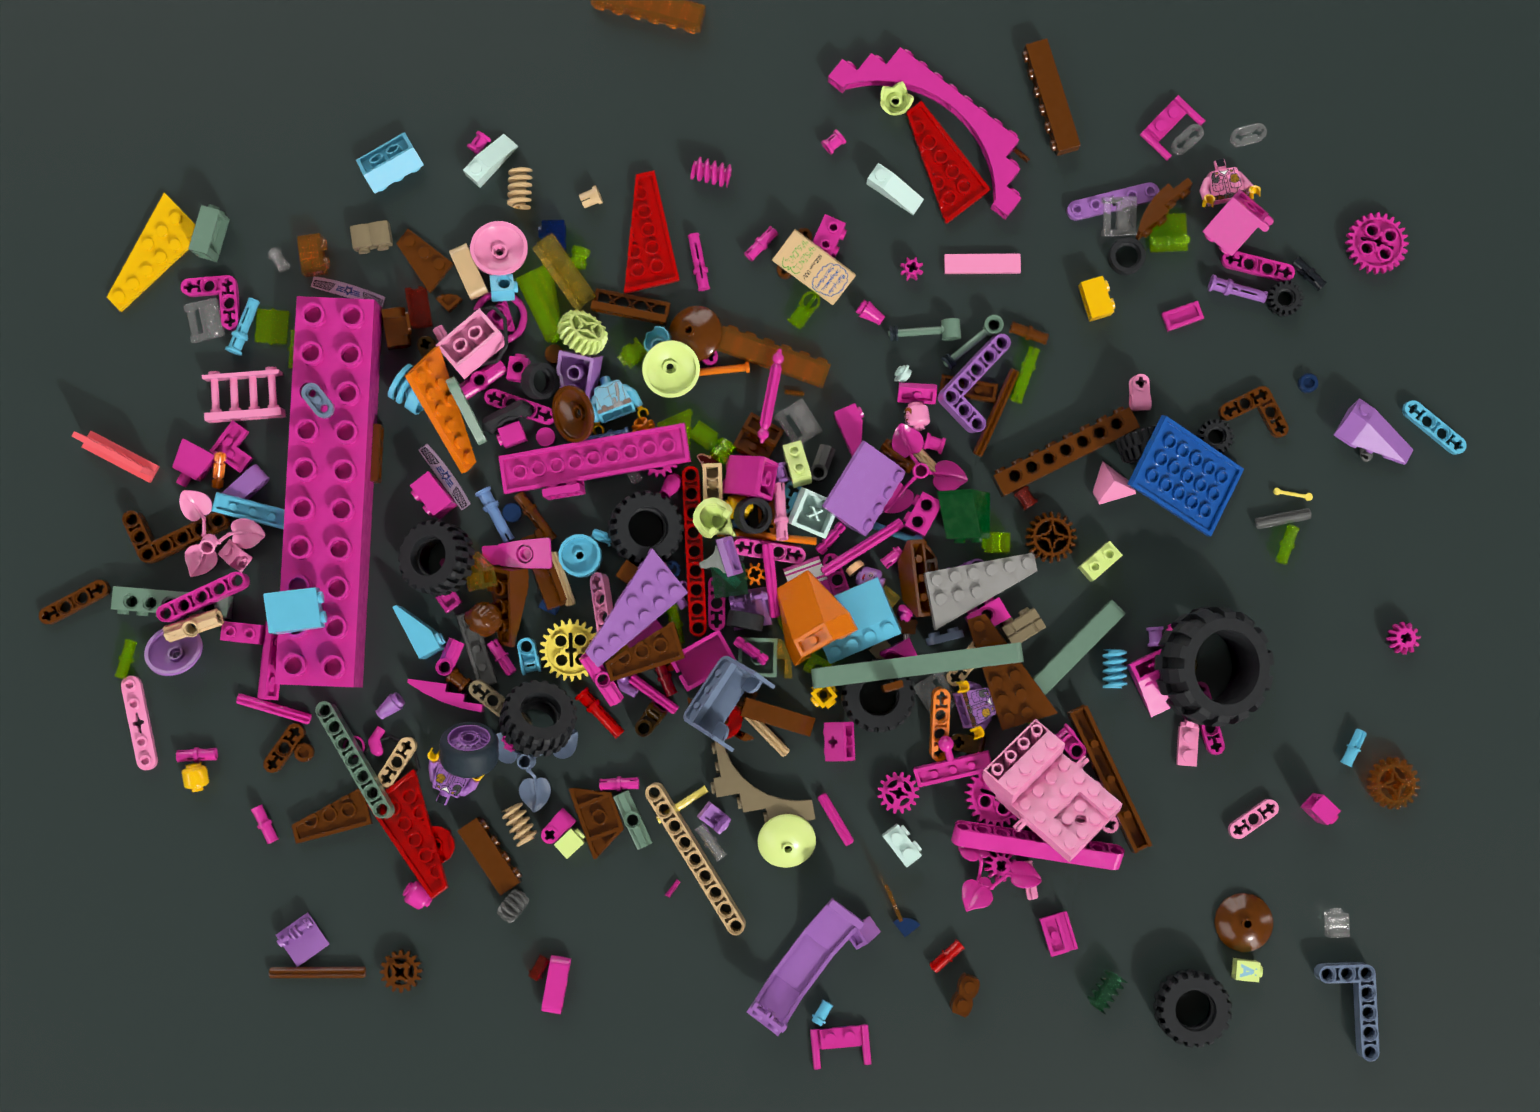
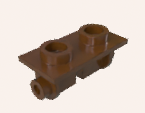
M886 439L878 450L898 464L907 474L915 466L910 455L904 458L893 450L892 439Z

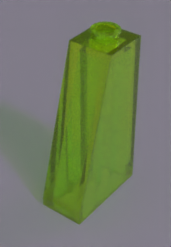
M549 262L516 278V281L546 342L555 343L561 340L559 338L560 334L557 333L561 312L554 270Z

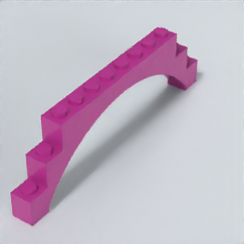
M900 47L887 64H885L882 57L871 53L858 70L850 61L846 62L842 59L828 76V83L841 93L846 89L862 86L893 87L895 84L903 81L907 90L934 100L954 114L970 131L981 148L989 168L993 187V204L991 209L1006 220L1021 200L1017 190L1008 188L1020 171L1018 163L1013 159L1007 158L1020 140L1014 131L1005 129L1001 121L987 115L988 112L984 108H978L973 104V100L970 97L960 94L953 84H947L939 73H933L928 69L929 67L925 62L916 60L914 55L907 49L904 50Z

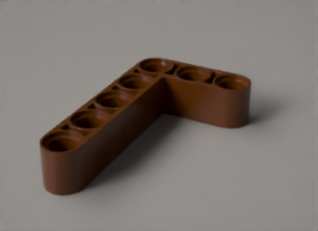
M130 510L124 513L122 517L123 524L138 557L146 563H157L191 545L201 542L203 538L199 533L202 518L155 540L143 514ZM217 512L205 516L206 534L216 535L229 528L231 523L229 516ZM136 515L137 522L132 525L130 520L132 516ZM222 516L223 523L222 525L217 526L216 520L218 517ZM143 532L145 539L140 542L138 537ZM187 533L188 540L183 543L181 536ZM169 541L171 544L170 549L165 551L164 544ZM149 550H152L153 556L148 559L146 554Z

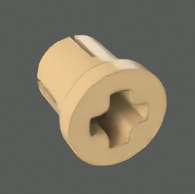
M596 185L591 190L579 194L584 208L597 203L599 205L603 203Z

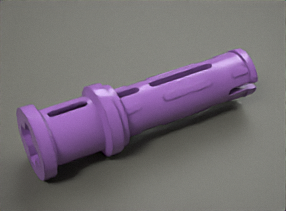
M1214 274L1211 276L1208 284V291L1222 292L1225 296L1233 294L1261 303H1265L1268 294L1267 291L1236 284L1232 279L1225 280L1218 278ZM1241 290H1242V291H1246V292L1253 293V294H1255V295L1248 294V293H1245V292H1241Z

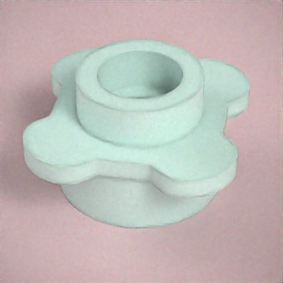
M909 365L897 368L894 374L896 376L895 382L905 383L912 372L909 369Z

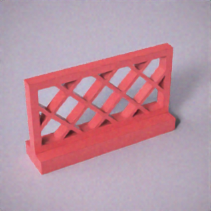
M91 430L88 436L75 431L72 434V437L83 442L82 448L149 483L152 482L160 467Z

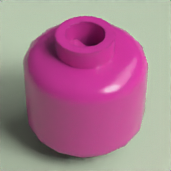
M418 880L413 883L410 882L403 892L404 902L418 910L424 906L428 907L432 902V899Z

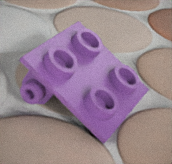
M766 587L728 593L731 610L763 615V626L772 625V620L769 616ZM734 627V631L741 630V628Z
M308 912L276 934L279 939L277 940L278 945L285 948L297 967L330 944Z

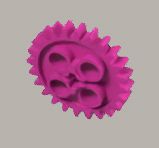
M1377 212L1375 216L1369 213L1367 218L1363 215L1360 221L1356 220L1354 222L1355 226L1349 228L1352 233L1346 235L1350 239L1345 242L1346 245H1350L1346 252L1352 253L1349 259L1355 258L1353 265L1360 264L1359 270L1366 267V273H1369L1373 269V273L1376 275L1380 269V272L1384 274L1386 270L1389 272L1393 270V266H1399V261L1405 259L1402 254L1408 252V250L1403 248L1409 245L1408 242H1404L1408 235H1402L1405 228H1398L1401 223L1400 221L1393 223L1395 217L1388 220L1387 213L1382 217L1380 212ZM1367 228L1373 230V236L1368 234ZM1385 234H1389L1392 241H1388ZM1362 246L1368 248V253L1362 251ZM1380 251L1385 252L1386 259L1380 256Z
M983 773L976 774L977 777L970 776L973 783L966 784L970 791H965L964 793L969 795V798L965 799V801L971 803L967 809L974 810L971 816L978 815V822L984 819V824H989L990 822L991 825H996L998 823L1002 827L1003 821L1010 825V818L1014 821L1017 820L1016 816L1006 807L1002 814L999 813L998 806L1000 802L994 796L980 791L983 788L992 792L984 782ZM983 796L988 800L987 805L984 807L980 804V799Z

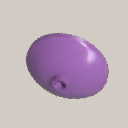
M162 628L150 638L144 651L146 664L153 672L163 676L178 675L190 669L200 658L203 649V642L199 633L195 637H185L169 642L165 639Z

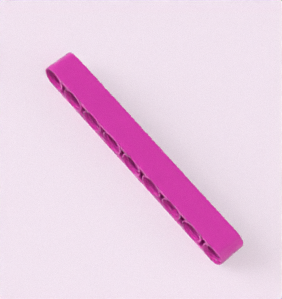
M964 820L955 822L951 838L953 844L961 847L1109 870H1118L1120 868L1125 852L1124 848L1119 845L1091 840L1068 862L1034 831L1020 830V832H1017V829L1015 830L1014 828Z

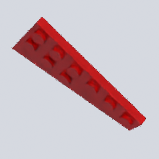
M920 101L908 110L906 115L946 225L990 192L991 189L925 104Z
M654 170L636 174L624 294L680 281Z
M413 769L385 790L395 807L393 816L388 819L378 817L376 819L429 897L434 899L449 886L416 770ZM385 804L382 805L380 808V812L382 815L386 814L387 812V806Z

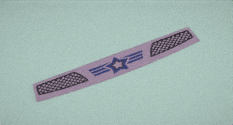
M314 276L311 284L313 288L347 298L374 299L381 307H383L385 300L384 296L372 291L331 279Z
M428 444L420 448L418 451L460 509L463 510L471 503L440 457Z

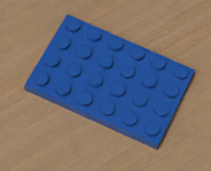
M1161 415L1128 485L1204 535L1211 537L1244 468L1168 416Z

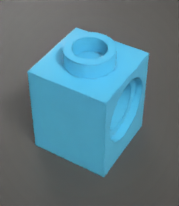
M513 274L490 275L492 302L515 300V293H518L517 281H513Z

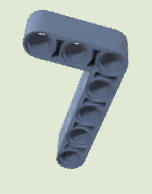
M1364 962L1320 963L1316 965L1314 975L1324 983H1353L1356 1051L1363 1059L1370 1062L1375 1061L1380 1053L1375 969ZM1366 967L1367 974L1362 977L1360 974L1361 970ZM1344 968H1347V969H1348V974H1347V976L1342 977V976H1341V971H1342ZM1328 969V976L1323 978L1321 975L1322 971ZM1367 987L1368 994L1366 996H1362V989ZM1365 1007H1368V1008H1369V1013H1368V1015L1363 1016V1014H1362L1363 1009H1364ZM1370 1027V1033L1364 1036V1029ZM1370 1046V1047H1371V1052H1370V1054H1369V1055H1365V1053H1364L1365 1049Z

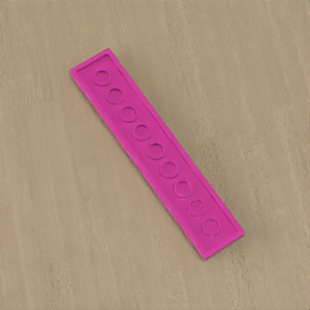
M685 423L499 456L504 494L545 488L552 484L562 485L570 481L579 482L691 462Z

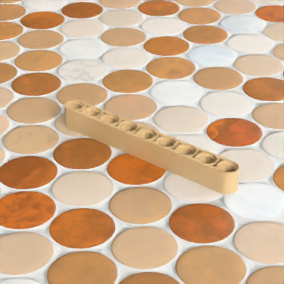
M659 782L652 783L645 791L646 798L729 933L732 935L741 934L746 926L744 916L664 786ZM652 787L659 789L660 795L658 797L651 794ZM661 804H667L670 807V812H662ZM671 821H678L680 823V829H673L671 827ZM687 837L690 840V846L682 845L681 838ZM698 854L701 861L698 863L693 862L691 855ZM704 870L709 871L711 878L704 879L701 876V872ZM713 887L719 888L721 895H713L711 889ZM721 905H730L731 911L724 912ZM732 921H739L742 927L740 929L733 928Z

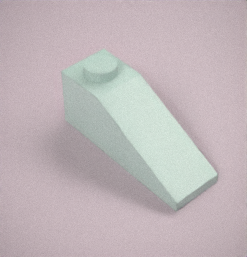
M503 134L476 155L463 171L471 181L481 188L518 146Z
M879 163L867 178L866 184L912 215L915 214L924 200L898 176Z

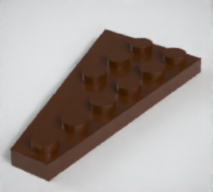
M986 614L967 619L976 648L1007 644ZM1021 662L982 667L1002 730L1058 713Z

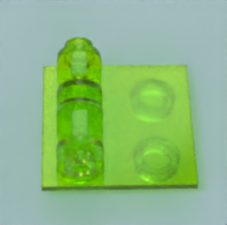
M1186 213L1168 214V220L1159 227L1157 225L1153 228V232L1149 235L1150 253L1188 251L1190 236H1187Z

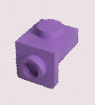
M710 801L697 815L700 820L718 834L726 830L731 821V818Z

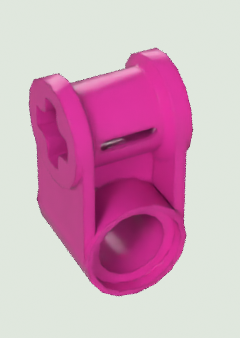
M1065 723L1064 728L1054 735L1065 743L1063 751L1068 757L1073 760H1079L1083 755L1085 756L1086 748L1070 726ZM1075 745L1081 749V754L1078 757L1074 756L1071 751Z
M562 808L541 833L542 840L548 844L556 842L577 820ZM547 830H548V831H552V830H553V831L555 832V833L553 834L554 837H555L554 839H553V838H550V839H547V838H546V836L548 835V834L546 833Z

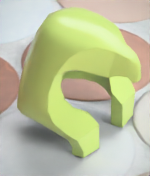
M711 497L704 499L696 507L693 513V523L701 535L706 538H712L714 535L736 536L730 519L733 510L727 502Z

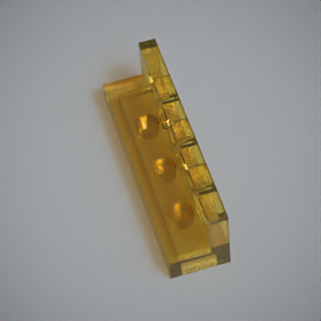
M553 233L534 245L532 249L575 310L582 309L584 304L596 297Z

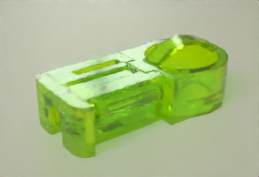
M813 291L806 292L798 303L800 306L791 315V319H787L798 329L804 327L815 310L820 306V297ZM809 294H813V297L805 306L804 298ZM818 298L817 305L810 308L815 299Z

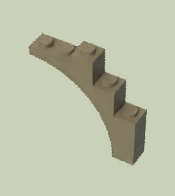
M717 742L711 743L713 754H717L718 761L715 762L716 773L721 774V776L713 778L714 782H710L712 794L716 793L717 797L740 793V797H737L738 808H742L743 812L766 808L767 812H763L765 823L773 817L783 814L797 815L807 821L815 819L812 799L790 800L766 794L742 777L732 764L725 747Z

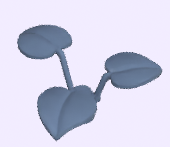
M573 729L572 735L565 747L561 748L559 752L553 753L555 757L565 759L575 752L578 741L577 730ZM501 732L496 734L499 742L498 759L507 764L513 763L517 759L518 767L526 769V772L533 777V779L527 778L522 781L519 787V795L532 812L539 811L550 797L551 786L546 778L541 777L537 779L531 770L536 764L537 757H533V754H528L527 756L516 750L512 752L503 748L504 742L501 741L503 735Z

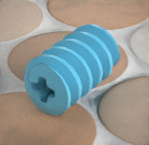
M1103 649L1108 651V653L1103 654V658L1108 659V661L1103 662V665L1108 667L1103 670V673L1108 675L1103 678V681L1108 682V684L1103 685V688H1122V686L1127 685V682L1122 680V678L1127 677V674L1122 673L1123 670L1127 669V666L1122 665V663L1127 661L1126 658L1122 657V655L1127 654V651Z

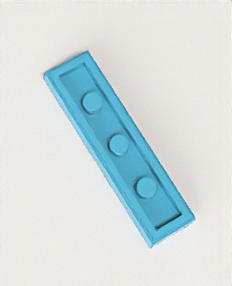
M216 492L211 511L236 518H247L256 523L284 530L285 509Z

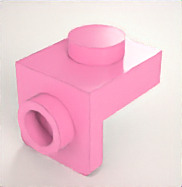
M231 539L228 540L218 553L229 566L240 572L253 559L251 555L234 544Z

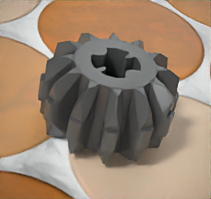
M515 889L501 903L497 914L504 921L512 923L528 905L529 898L522 891Z

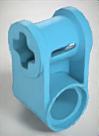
M532 638L521 639L517 644L522 675L524 676L526 673L534 671L542 672L536 642ZM524 641H529L532 645L529 652L524 651L522 648Z

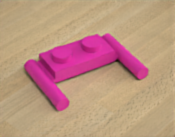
M1179 95L1140 134L1166 161L1172 155L1159 141L1186 114L1199 126L1206 121Z
M868 1024L810 1029L814 1070L821 1069L819 1049L862 1045L864 1065L872 1064Z

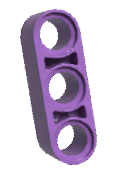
M255 464L247 469L222 493L249 500L268 483L270 478Z

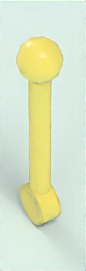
M1279 488L1273 490L1275 495L1284 494L1301 497L1307 501L1313 498L1311 493L1300 494L1283 491Z

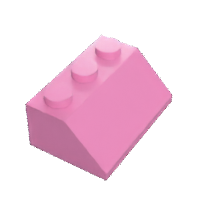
M479 308L438 342L436 347L440 346L442 354L460 375L466 379L504 347V336Z

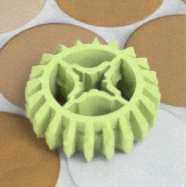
M575 309L574 311L566 312L557 326V333L560 334L559 338L564 340L563 344L568 345L569 349L575 350V353L579 352L582 356L585 354L587 356H595L600 353L608 340V333L605 331L606 327L602 326V322L598 321L596 317L591 316L590 313H585L584 310L580 312L578 309Z

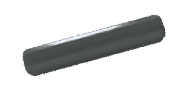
M1309 508L1259 517L1255 519V526L1257 529L1307 520L1311 519L1312 514Z

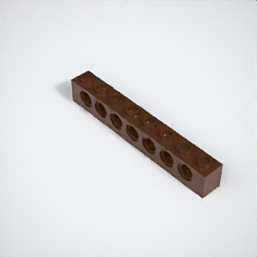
M1122 406L1113 411L1114 415L1108 418L1104 415L1096 419V424L1090 426L1088 423L1079 428L1080 432L1076 434L1070 432L1062 437V441L1048 443L1045 445V450L1040 452L1037 449L1028 454L1029 458L1025 460L1019 458L1011 462V467L1006 469L1003 466L995 470V475L991 478L1001 497L1117 440L1123 435L1137 430L1140 425L1131 408L1124 409ZM1113 420L1119 422L1120 428L1118 430L1112 428L1111 422ZM1095 429H1100L1103 432L1102 438H1097L1094 435ZM1079 437L1085 439L1086 445L1084 447L1078 445L1077 439ZM1061 446H1066L1069 449L1068 455H1063L1060 452ZM1045 454L1052 457L1051 464L1044 462L1043 456ZM1026 464H1034L1035 472L1027 471ZM1014 471L1018 474L1019 478L1017 481H1012L1009 478L1010 472Z

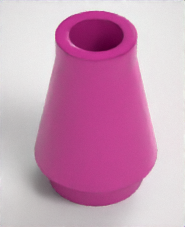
M863 300L856 310L859 317L874 322L877 325H880L885 318V315L870 301Z
M675 473L667 475L659 492L661 497L665 498L667 496L670 498L682 488V478Z

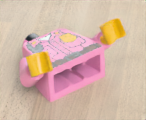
M1225 159L1213 162L1215 171L1210 172L1204 178L1199 190L1203 200L1202 207H1206V203L1211 207L1227 203L1239 189L1246 195L1248 193L1251 199H1254V194H1257L1259 197L1261 196V188L1253 185L1236 167L1226 168Z

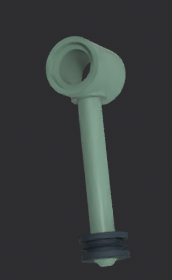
M998 315L987 317L982 327L983 330L951 356L947 353L946 356L942 357L943 364L951 370L952 367L954 368L957 365L955 361L987 335L993 337L1000 334L1004 326L1002 318ZM996 322L998 329L991 330L988 323Z
M958 318L941 320V326L898 329L897 326L895 328L890 326L888 331L890 341H893V339L898 341V337L933 334H941L942 340L945 341L961 339L960 319Z

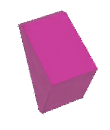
M907 638L880 651L879 655L885 659L917 656V653L910 638Z

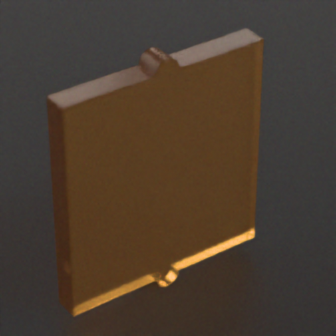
M886 884L884 888L899 922H902L903 919L892 892Z

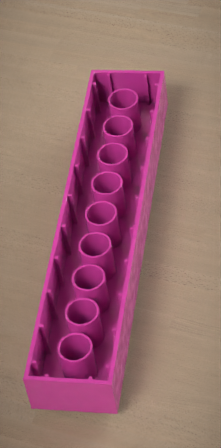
M297 296L280 591L320 588V591H323L325 601L322 603L323 611H326L327 622L324 628L278 635L275 684L363 688L374 483L370 481L373 424H377L383 318L381 311L383 308L374 299ZM315 383L324 391L335 407L331 417L323 419L313 412L301 395L304 385ZM313 390L310 392V397H314L316 395V391ZM327 406L322 407V412L328 410Z

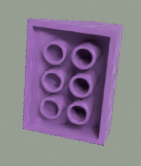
M862 440L822 507L847 527L867 537L887 502L893 496L898 484L902 481L906 471Z

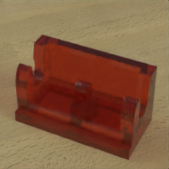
M418 286V289L405 288L410 326L413 329L432 327L427 289H424L422 286Z

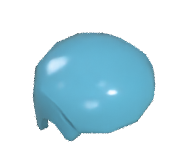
M654 326L652 331L646 333L643 343L644 349L648 352L654 345L672 340L670 333L664 327Z

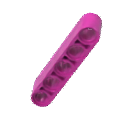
M232 572L159 606L156 616L162 622H175L246 589L250 584V579L245 573ZM241 576L243 581L241 585L237 586L235 579ZM220 584H223L225 587L222 594H219L217 590ZM205 592L207 599L201 602L200 595ZM185 600L189 602L187 610L182 608V603ZM169 608L171 616L167 619L164 616V612Z

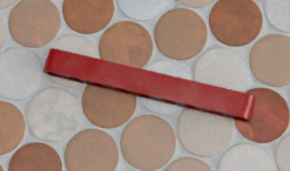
M687 466L682 471L689 629L695 637H702L707 632L704 568H701V573L698 576H693L690 573V569L693 566H699V563L704 560L703 535L699 533L694 538L688 535L689 530L695 528L693 518H689L687 515L690 509H696L701 503L700 475L696 467ZM694 471L696 473L695 479L688 480L685 477L686 473ZM689 490L697 492L695 499L687 498L686 495ZM692 547H698L700 554L692 557L689 554V550ZM700 585L702 592L699 595L692 594V586ZM695 604H700L703 607V611L698 615L694 614L692 607ZM696 623H701L704 626V630L700 634H696L693 631V626Z

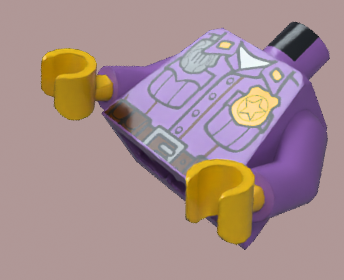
M958 681L956 684L959 685L960 689L952 694L963 728H972L970 732H974V740L984 737V730L990 723L992 716L996 714L990 690L982 688L980 684L971 681Z
M433 748L430 749L428 753L429 777L433 783L432 787L440 791L436 799L437 802L447 805L450 796L455 798L466 796L477 788L483 776L461 778L448 773L441 765L439 759L440 751L434 754Z

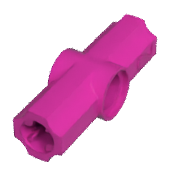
M500 360L498 363L487 365L480 371L474 372L471 377L459 384L466 399L468 400L481 390L487 389L491 383L507 373V368ZM483 376L485 378L484 383L477 385L476 379Z
M584 653L579 660L609 706L611 707L621 702L624 696L615 682L610 681L608 672L603 664L597 667L590 657ZM605 674V680L598 682V677Z

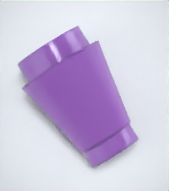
M397 692L390 694L376 710V714L381 719H384L403 709L405 701Z

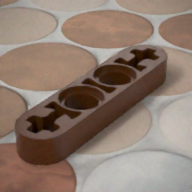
M96 580L40 610L39 620L44 624L52 625L95 603L110 593L109 583L103 580ZM98 585L104 586V588L102 589L103 593H91V591H95L99 588ZM83 592L88 595V600L85 603H81L78 599L79 595ZM66 601L71 605L68 612H64L61 608L62 604ZM57 611V612L59 613V614H56V613L53 614V615L51 616V620H50V619H45V617L47 616V612L53 613V612Z

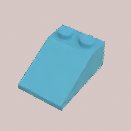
M393 606L419 659H427L444 650L446 640L442 633L439 634L404 607Z

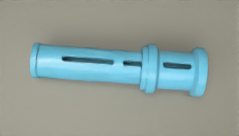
M248 298L236 330L231 333L232 338L229 346L225 348L228 352L242 356L241 350L245 341H248L247 333L260 304L258 300Z

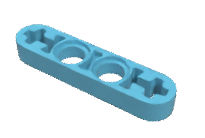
M1412 400L1403 405V415L1449 453L1457 455L1465 451L1466 441L1422 404ZM1411 406H1414V407H1415V408H1414V411H1415V412H1413V413H1409V410H1410L1409 407H1411ZM1421 412H1423V414H1421V415L1418 417V419H1416V417L1418 416V414L1421 413ZM1424 416L1431 419L1429 427L1424 426L1422 423ZM1440 428L1446 431L1444 439L1437 436V431ZM1459 442V448L1455 450L1453 443Z

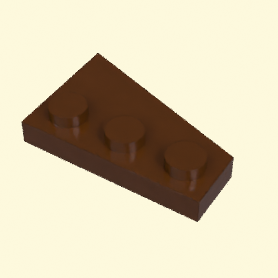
M409 229L406 230L396 243L430 294L454 265Z

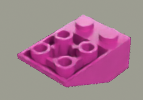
M1161 649L1126 665L1150 717L1170 709L1166 703V700L1169 698L1168 695L1160 693L1156 682L1157 679H1160L1159 670L1154 669L1155 655H1160Z

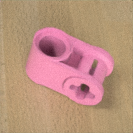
M1137 374L1129 380V407L1132 411L1151 410L1152 400L1149 378L1145 374ZM1139 380V382H1142V386H1139L1135 382Z

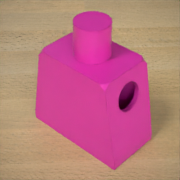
M182 439L173 463V468L181 472L176 483L186 488L191 478L201 482L213 468L214 462H216L214 461V454Z

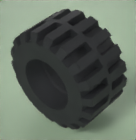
M1156 425L1123 435L1115 441L1123 463L1128 464L1140 460Z

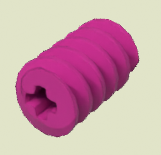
M699 157L697 161L694 160L690 179L693 180L697 175L699 182L704 177L705 183H708L711 179L712 185L719 181V186L723 187L726 182L728 188L732 172L731 164L725 169L724 162L717 167L716 160L710 165L708 158L705 163H702V157Z

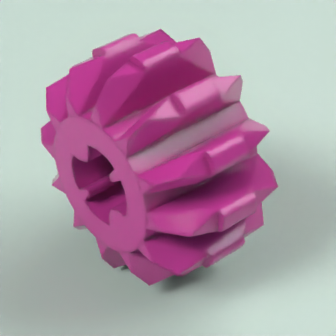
M1400 622L1399 625L1393 624V630L1387 631L1391 637H1387L1386 640L1392 642L1388 647L1394 648L1395 653L1401 651L1402 655L1407 654L1408 651L1410 653L1414 652V647L1419 646L1416 640L1421 638L1419 635H1415L1418 629H1412L1413 625L1411 623L1407 625L1405 622ZM1401 635H1405L1403 638H1406V641H1401L1403 640L1401 639Z
M994 852L995 856L990 853L989 857L991 860L984 859V863L989 864V866L984 867L985 871H990L988 877L991 878L995 875L994 880L997 881L1000 876L1002 877L1009 872L1011 864L1016 862L1015 859L1009 860L1012 854L1006 855V853L999 854V852ZM1003 860L1004 863L1002 865L1004 866V868H998L997 870L996 868L998 867V865L996 863L998 861L1002 862Z

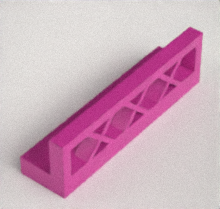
M265 622L257 698L278 700L280 684H275L278 634H270L268 632L267 622Z

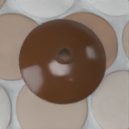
M690 306L680 311L674 317L669 327V333L672 340L688 345L695 352L698 360L702 361L710 357L718 348L722 338V325L718 316L709 308Z
M574 385L561 387L556 392L552 402V415L555 426L567 441L572 443L585 441L590 436L594 427L595 416L592 403L585 392Z
M1248 893L1234 894L1227 897L1219 905L1214 919L1215 930L1220 940L1229 948L1240 952L1254 951L1263 946L1272 933V913L1267 904L1259 897ZM1247 920L1250 922L1249 927L1244 926Z

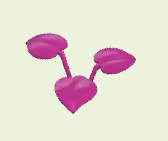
M903 423L898 425L893 434L892 448L904 458L910 455L915 463L912 469L913 478L905 486L901 482L898 484L893 496L883 509L885 513H898L907 509L914 499L913 492L907 488L916 479L925 478L928 474L934 475L933 484L939 491L956 490L968 481L965 472L952 461L943 460L935 465V472L929 471L926 464L919 463L913 454H917L922 450L924 445L923 437L919 431Z
M958 846L962 857L969 861L979 860L976 880H967L962 886V901L966 912L988 907L993 901V895L990 890H994L995 886L1011 876L1012 884L1020 888H1032L1042 882L1040 875L1033 866L1024 861H1016L1010 866L1011 872H1007L991 884L989 878L981 877L982 858H987L990 855V851Z

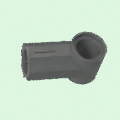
M823 444L819 446L810 470L813 483H822L827 476L836 451L831 446ZM821 470L823 477L816 478L813 475V471Z

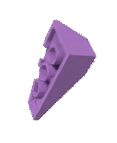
M559 350L556 370L561 387L567 385L577 386L591 400V397L595 395L594 389L597 387L600 378L603 356H587L586 354L582 356L579 352Z

